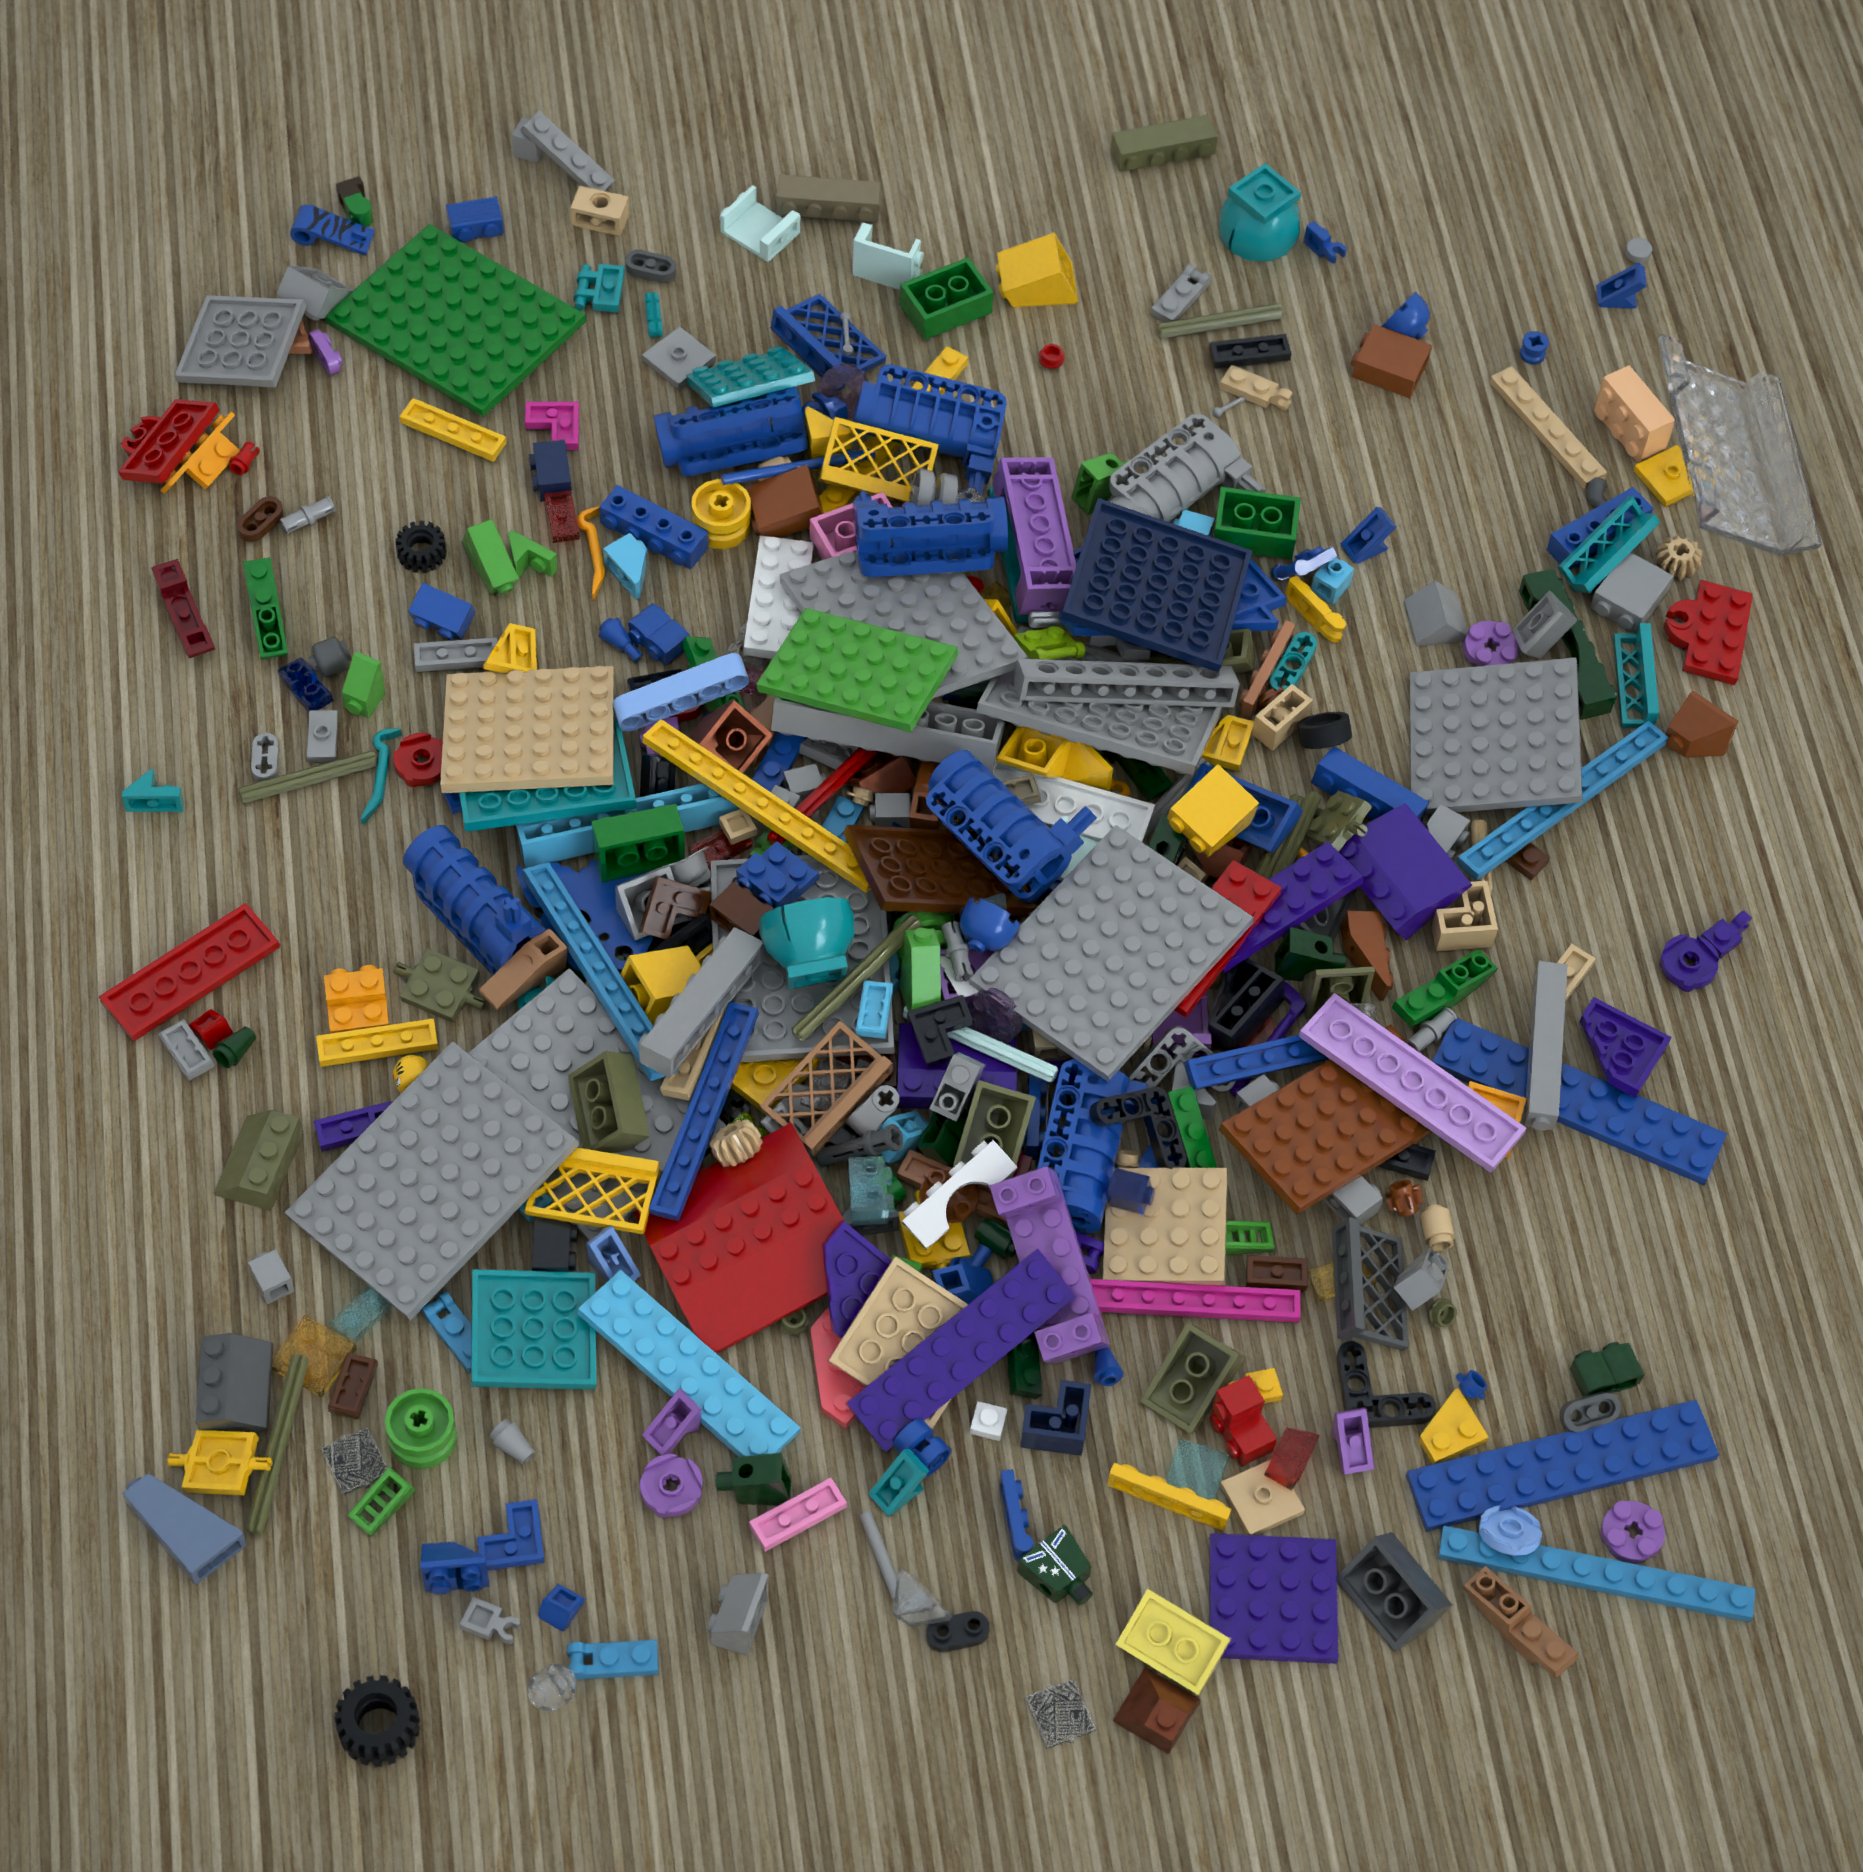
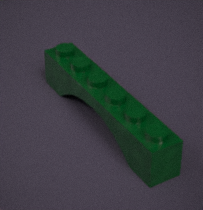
M1553 568L1523 575L1519 593L1528 612L1550 590L1577 618L1573 601L1568 599L1564 591V583L1561 578L1557 577ZM1577 620L1561 638L1568 647L1571 657L1577 659L1579 719L1583 720L1611 713L1617 695L1614 686L1610 685L1606 678L1604 665L1599 663L1595 655L1593 643L1589 642L1586 637L1583 622Z

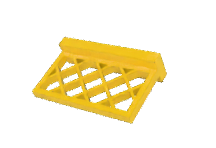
M834 417L818 482L856 492L866 491V494L871 496L884 492L888 500L903 504V502H908L911 486L905 477L927 465V470H933L939 444ZM838 425L849 427L854 438L841 444L836 435ZM855 429H858V430H861V431H864V432H862V433H860V434L858 435V433L856 432ZM868 432L875 434L880 442V445L869 451L860 439L861 436ZM881 436L888 437L890 439L884 442ZM894 439L901 441L906 449L904 453L895 458L886 445ZM857 440L864 454L852 461L844 447ZM834 441H836L838 447L833 450ZM907 443L914 444L915 446L910 448ZM919 446L931 449L929 460L921 465L912 453ZM883 447L890 461L877 467L870 453ZM841 450L848 464L841 468L829 466L831 454ZM909 454L916 468L903 474L896 460ZM865 456L874 469L867 475L860 474L854 465L855 462ZM891 463L900 476L892 482L886 481L879 471ZM850 466L853 472L844 469ZM874 473H876V474L878 475L879 479H878V478H875V477H871V475H873ZM902 480L905 485L897 484V482Z
M576 1148L557 1168L561 1176L548 1184L544 1181L542 1183L543 1187L538 1188L528 1198L525 1207L526 1215L602 1228L613 1226L615 1230L644 1235L650 1212L649 1207L656 1185L659 1184L661 1178L659 1161ZM578 1173L587 1174L591 1181L576 1189L570 1178ZM608 1178L616 1179L620 1186L606 1194L599 1183ZM566 1181L573 1192L558 1200L552 1189ZM637 1183L648 1184L647 1192L636 1199L629 1190L630 1187ZM595 1186L602 1197L587 1205L581 1194ZM625 1191L631 1202L617 1210L610 1199ZM545 1193H548L554 1201L553 1204L546 1208L534 1207L536 1199ZM577 1197L584 1207L575 1213L566 1212L563 1205ZM606 1202L613 1213L605 1218L596 1217L592 1210ZM636 1207L641 1214L639 1224L625 1222L621 1215Z

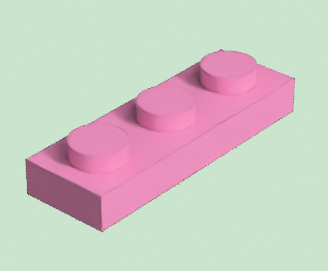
M829 1478L749 1521V1527L766 1552L847 1508V1502L833 1479Z

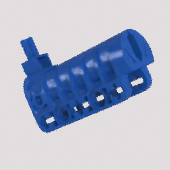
M888 364L880 369L876 384L863 381L852 421L939 444L937 453L962 459L961 465L966 466L964 479L969 480L966 496H969L970 500L975 501L976 498H982L984 484H988L992 474L1007 402L1005 396L995 390ZM888 374L893 375V381L887 380ZM905 378L904 384L901 385V379ZM912 380L920 382L923 388L919 390L913 389L909 382ZM928 385H931L930 392L927 391ZM940 387H941V388H945V394H944V395H942V394L939 393V392H940V391H939V388H940ZM957 391L956 397L952 398L953 392ZM964 393L972 395L975 401L971 403L965 402L961 395ZM980 398H983L982 405L978 404ZM991 400L996 401V408L991 407ZM855 429L857 433H862V432H864V431ZM868 432L867 434H865V435H869V436L876 437V435L873 434V433H869V432ZM881 436L882 439H885V440L890 439V438H888V437ZM892 440V442L902 444V442L899 440ZM907 443L908 446H915L914 444ZM922 446L918 447L920 449L931 451V449L925 448Z

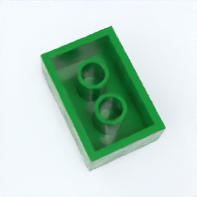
M966 257L901 283L899 305L923 340H926L991 314L994 292L970 258Z
M1221 487L1214 538L1252 550L1254 555L1292 560L1296 543L1301 498Z
M676 804L661 805L652 809L632 811L623 815L603 817L599 820L591 821L593 855L601 882L644 874L685 859L684 828Z

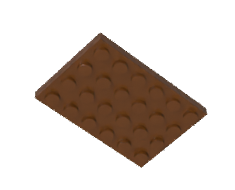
M847 825L843 832L881 910L962 914L970 898H974L973 903L979 904L981 899L988 901L1011 914L1010 916L1016 917L1029 916V912L1037 908L1035 902L1024 903L1020 901L949 830ZM968 831L974 839L977 838L978 834L975 831ZM1005 868L1011 875H1013V871ZM1026 885L1022 886L1023 890L1029 893Z

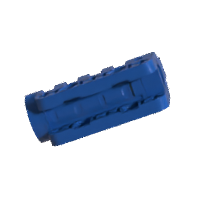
M796 386L715 408L708 407L698 410L697 406L686 408V412L671 415V412L653 415L665 468L678 465L680 473L684 476L698 475L798 453L809 447L801 411L800 396Z
M860 491L861 496H856V501H853V522L859 569L861 574L867 577L988 570L994 566V552H1006L1008 548L1007 512L1003 496L985 497L984 502H970V499H958L955 504H943L942 500L930 501V505L915 506V502H903L902 507L888 508L887 503L878 504V500H872L871 495H866V491Z
M959 750L946 757L936 767L928 783L929 793L926 803L929 809L986 868L1024 903L1036 901L1064 873L1071 861V855L1084 844L1080 835L1097 819L1092 811L1084 806L1068 823L1060 818L1049 828L968 750ZM936 800H938L944 806L942 807L940 804H937ZM955 815L963 822L959 826L952 820ZM971 828L978 834L976 839L968 832ZM992 851L1000 858L997 862L989 856ZM1008 864L1015 870L1013 875L1005 869ZM1027 884L1031 887V892L1027 893L1023 890L1022 886Z
M437 825L427 829L406 850L403 865L413 876L414 888L420 900L492 976L528 941L546 931L520 905V900L517 897L514 898L504 886H497L495 876L487 868L479 867L478 859L468 849L461 848L460 840L446 826Z
M1068 1060L1060 1069L1037 1169L1046 1166L1055 1167L1054 1171L1057 1172L1075 1232L1091 1234L1101 1228L1124 1123L1099 1127L1090 1118V1107L1093 1103L1105 1097L1147 1089L1148 1084L1129 1081V1078L1120 1071L1107 1082L1079 1061ZM1071 1071L1077 1072L1074 1086L1068 1085ZM1067 1095L1073 1097L1070 1106H1065ZM1150 1099L1152 1104L1158 1105L1157 1099ZM1125 1100V1110L1133 1115L1135 1113L1134 1104L1130 1100ZM1114 1108L1109 1110L1101 1109L1102 1115L1108 1116L1115 1112ZM1061 1116H1066L1065 1127L1058 1125ZM1054 1146L1061 1148L1059 1157H1053Z

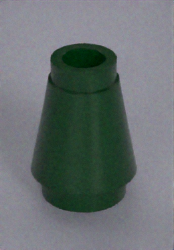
M244 1026L242 1029L219 1041L213 1050L214 1058L225 1068L236 1066L256 1040L255 1033L250 1028Z

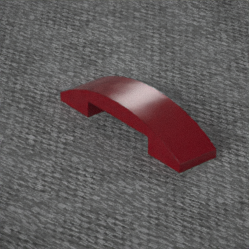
M178 559L151 567L171 622L188 658L215 650L208 629L202 621L188 588L186 577Z

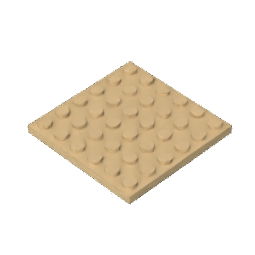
M614 666L529 670L528 672L513 670L506 674L490 671L447 674L440 782L441 793L614 785V708L612 704L614 701Z

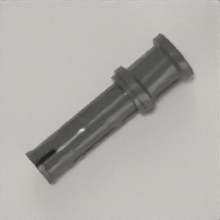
M891 1124L886 1126L884 1130H869L860 1138L822 1147L817 1153V1159L822 1166H828L829 1164L866 1154L876 1157L883 1151H899L903 1146V1136L899 1127Z

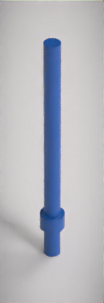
M846 450L852 461L864 454L863 450ZM874 451V452L870 453L872 459H875V451ZM842 452L841 454L831 455L829 466L842 464L844 466L848 464ZM865 456L864 458L860 459L859 461H865V460H868V459H867V457ZM824 457L722 474L721 482L722 485L774 477L804 465H808L810 470L822 468Z

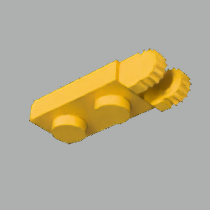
M1295 575L1290 578L1284 593L1287 597L1286 600L1317 632H1320L1330 642L1337 643L1341 641L1342 632L1346 627L1345 619L1339 613H1333L1328 605L1298 576Z

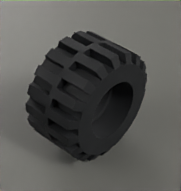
M373 1675L367 1676V1682L361 1684L360 1680H357L353 1683L354 1689L352 1691L347 1688L343 1692L344 1700L339 1699L336 1705L338 1712H335V1723L341 1745L345 1751L348 1750L349 1756L353 1760L359 1757L363 1765L368 1766L369 1762L373 1761L375 1767H382V1761L388 1760L389 1765L396 1763V1756L399 1755L403 1759L408 1754L407 1747L413 1749L416 1744L415 1736H419L420 1719L414 1696L411 1697V1692L406 1685L401 1687L400 1681L395 1678L390 1683L388 1677L380 1675L379 1680H374ZM383 1708L397 1715L393 1725L384 1732L371 1734L359 1728L361 1719L371 1710Z

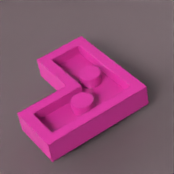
M526 402L525 427L526 429H552L551 441L565 440L566 450H579V402Z

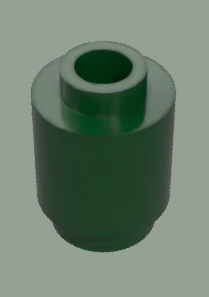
M986 1217L978 1226L974 1238L979 1240V1245L986 1246L1002 1259H1005L1008 1255L1013 1257L1016 1249L1009 1227L995 1218L991 1220Z

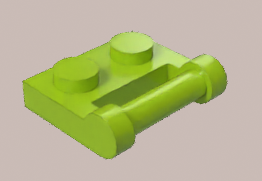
M1050 626L1045 629L1028 630L1023 633L1013 634V638L1028 656V659L1057 660L1068 657L1077 659L1085 656L1086 650L1083 642H1076L1060 626Z

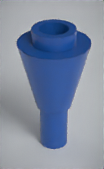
M608 618L599 627V638L624 651L635 663L643 657V654L632 644L619 618L613 620Z
M1105 1347L1096 1350L1094 1381L1103 1386L1115 1385L1124 1375L1122 1368L1110 1348Z

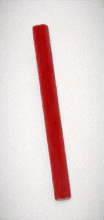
M859 747L795 809L810 818L879 751H867ZM773 830L767 835L771 845L776 841L782 845L786 841L785 838Z

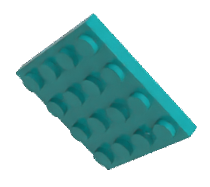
M782 347L770 348L767 350V353L761 355L757 353L746 354L742 356V360L734 362L733 360H723L717 363L718 366L711 368L707 366L696 367L692 369L693 373L686 375L687 384L713 408L815 381L813 370Z
M473 1269L471 1294V1387L595 1390L596 1330L577 1314L578 1308L595 1294V1273Z

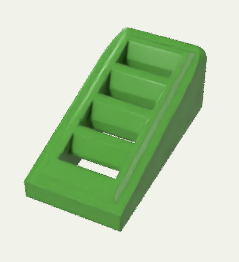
M1227 1220L1226 1255L1273 1252L1275 1250L1270 1222ZM1255 1231L1260 1232L1261 1243L1257 1242ZM1244 1232H1247L1249 1242H1246ZM1232 1233H1235L1236 1242H1233Z
M388 1467L347 1516L372 1536L412 1496L416 1489L392 1468ZM392 1482L401 1489L397 1494L388 1487ZM382 1492H385L392 1498L389 1504L379 1496ZM373 1501L383 1508L380 1514L370 1506ZM364 1510L375 1518L372 1523L361 1515Z

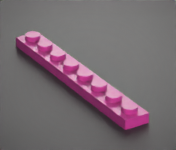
M1090 1279L1100 1312L1299 1323L1300 1290Z

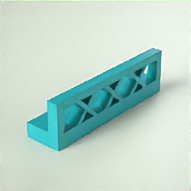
M1628 496L1558 566V569L1574 592L1590 593L1660 521L1656 514L1643 513L1634 497ZM1630 507L1635 517L1626 524L1624 523L1625 511ZM1611 525H1615V537L1611 541H1606L1607 529ZM1593 543H1598L1597 555L1593 559H1588L1589 547ZM1578 560L1581 561L1580 572L1574 577L1569 567Z
M1640 623L1636 634L1614 633L1613 636L1621 728H1639L1648 720L1656 725L1659 716L1651 623ZM1621 643H1635V650L1629 654L1621 648ZM1628 662L1638 671L1633 676H1630L1623 670V667ZM1630 685L1640 692V695L1635 699L1625 692V689ZM1634 708L1642 714V719H1628L1627 712Z

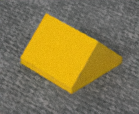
M809 406L805 408L804 426L809 443L806 453L808 459L825 456L833 419ZM838 425L836 435L841 444H844L852 439V432L849 428ZM834 441L833 450L838 447L836 441ZM852 442L846 445L844 449H852ZM838 450L831 455L841 454V450ZM842 464V465H836V466H833V467L841 468V467H843V464ZM822 468L811 470V472H818Z
M1017 726L997 756V762L1044 777H1063L1072 742L1053 734H1043L1039 730L1029 727Z

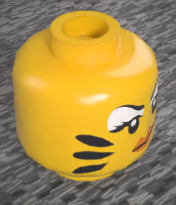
M408 1055L397 1062L393 1069L392 1077L400 1094L429 1066L425 1058Z

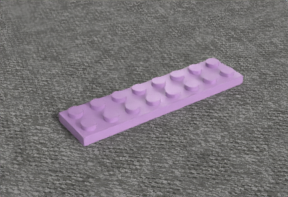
M1335 993L1300 1030L1298 1037L1490 1173L1493 1172L1525 1134L1527 1128Z

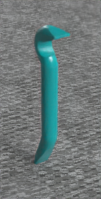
M401 728L384 729L377 732L373 737V746L379 754L373 795L362 814V825L374 814L384 798L390 749L382 741L402 736Z

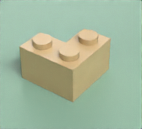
M1488 881L1470 882L1472 886L1454 900L1456 908L1436 909L1431 926L1436 951L1493 947L1498 927Z

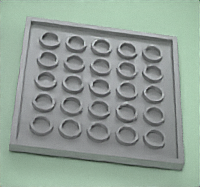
M1576 658L1410 672L1411 791L1430 802L1425 815H1433L1440 804L1458 813L1583 802Z

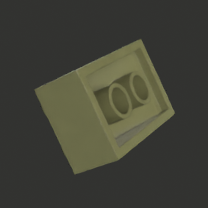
M1374 967L1322 969L1305 974L1301 992L1302 998L1306 1003V1019H1311L1334 993L1364 1013L1375 973Z
M1187 1322L1140 1402L1190 1434H1193L1212 1409L1216 1391L1227 1386L1233 1380L1246 1357L1196 1325Z

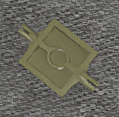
M1338 790L1336 794L1329 798L1324 810L1317 808L1306 837L1319 845H1323L1328 841L1339 852L1354 834L1360 837L1365 836L1363 832L1367 833L1368 829L1361 823L1372 806L1363 799Z
M426 949L420 962L414 968L397 962V966L394 967V974L408 978V982L400 995L402 1002L452 1023L455 1021L460 1010L467 1004L483 1010L487 1004L485 998L473 994V987L480 976L478 969L431 949Z

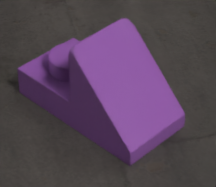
M678 1389L642 1436L661 1455L670 1454L686 1433L698 1431L702 1409L682 1389Z
M1366 1408L1335 1413L1331 1436L1338 1444L1341 1472L1346 1475L1373 1470L1374 1462Z

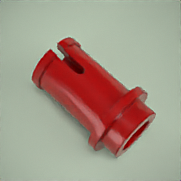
M245 442L238 454L230 458L229 468L234 474L242 475L247 473L250 468L249 465L260 453L258 447L251 451L256 445L253 442Z

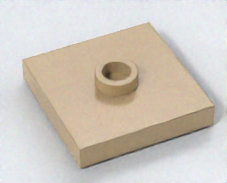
M1276 1457L1225 1479L1220 1483L1223 1493L1247 1535H1259L1305 1513V1508Z

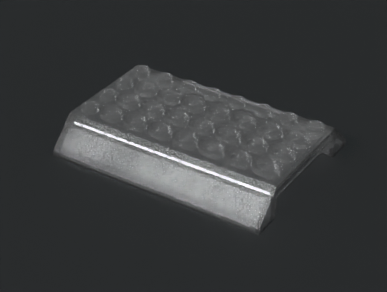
M1660 334L1658 336L1663 375L1667 385L1699 527L1779 556L1817 549L1822 546L1780 378L1760 371L1745 383L1686 361L1682 342Z

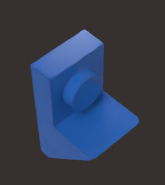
M1638 262L1597 284L1598 305L1607 308H1637L1636 292L1647 287L1645 267Z
M1377 506L1340 544L1354 563L1358 564L1388 549L1383 541L1396 529V525L1383 508Z

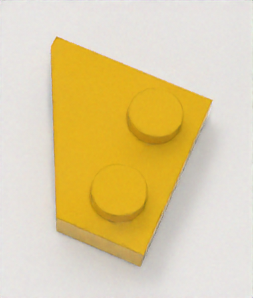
M509 623L485 661L483 669L503 674L513 670H520L522 672L537 670L535 629Z
M1232 715L1224 717L1219 722V725L1214 728L1201 758H1204L1210 764H1219L1221 767L1239 772L1252 735L1254 721Z
M1457 1388L1422 1432L1418 1441L1432 1465L1445 1462L1486 1443L1489 1436L1464 1395Z

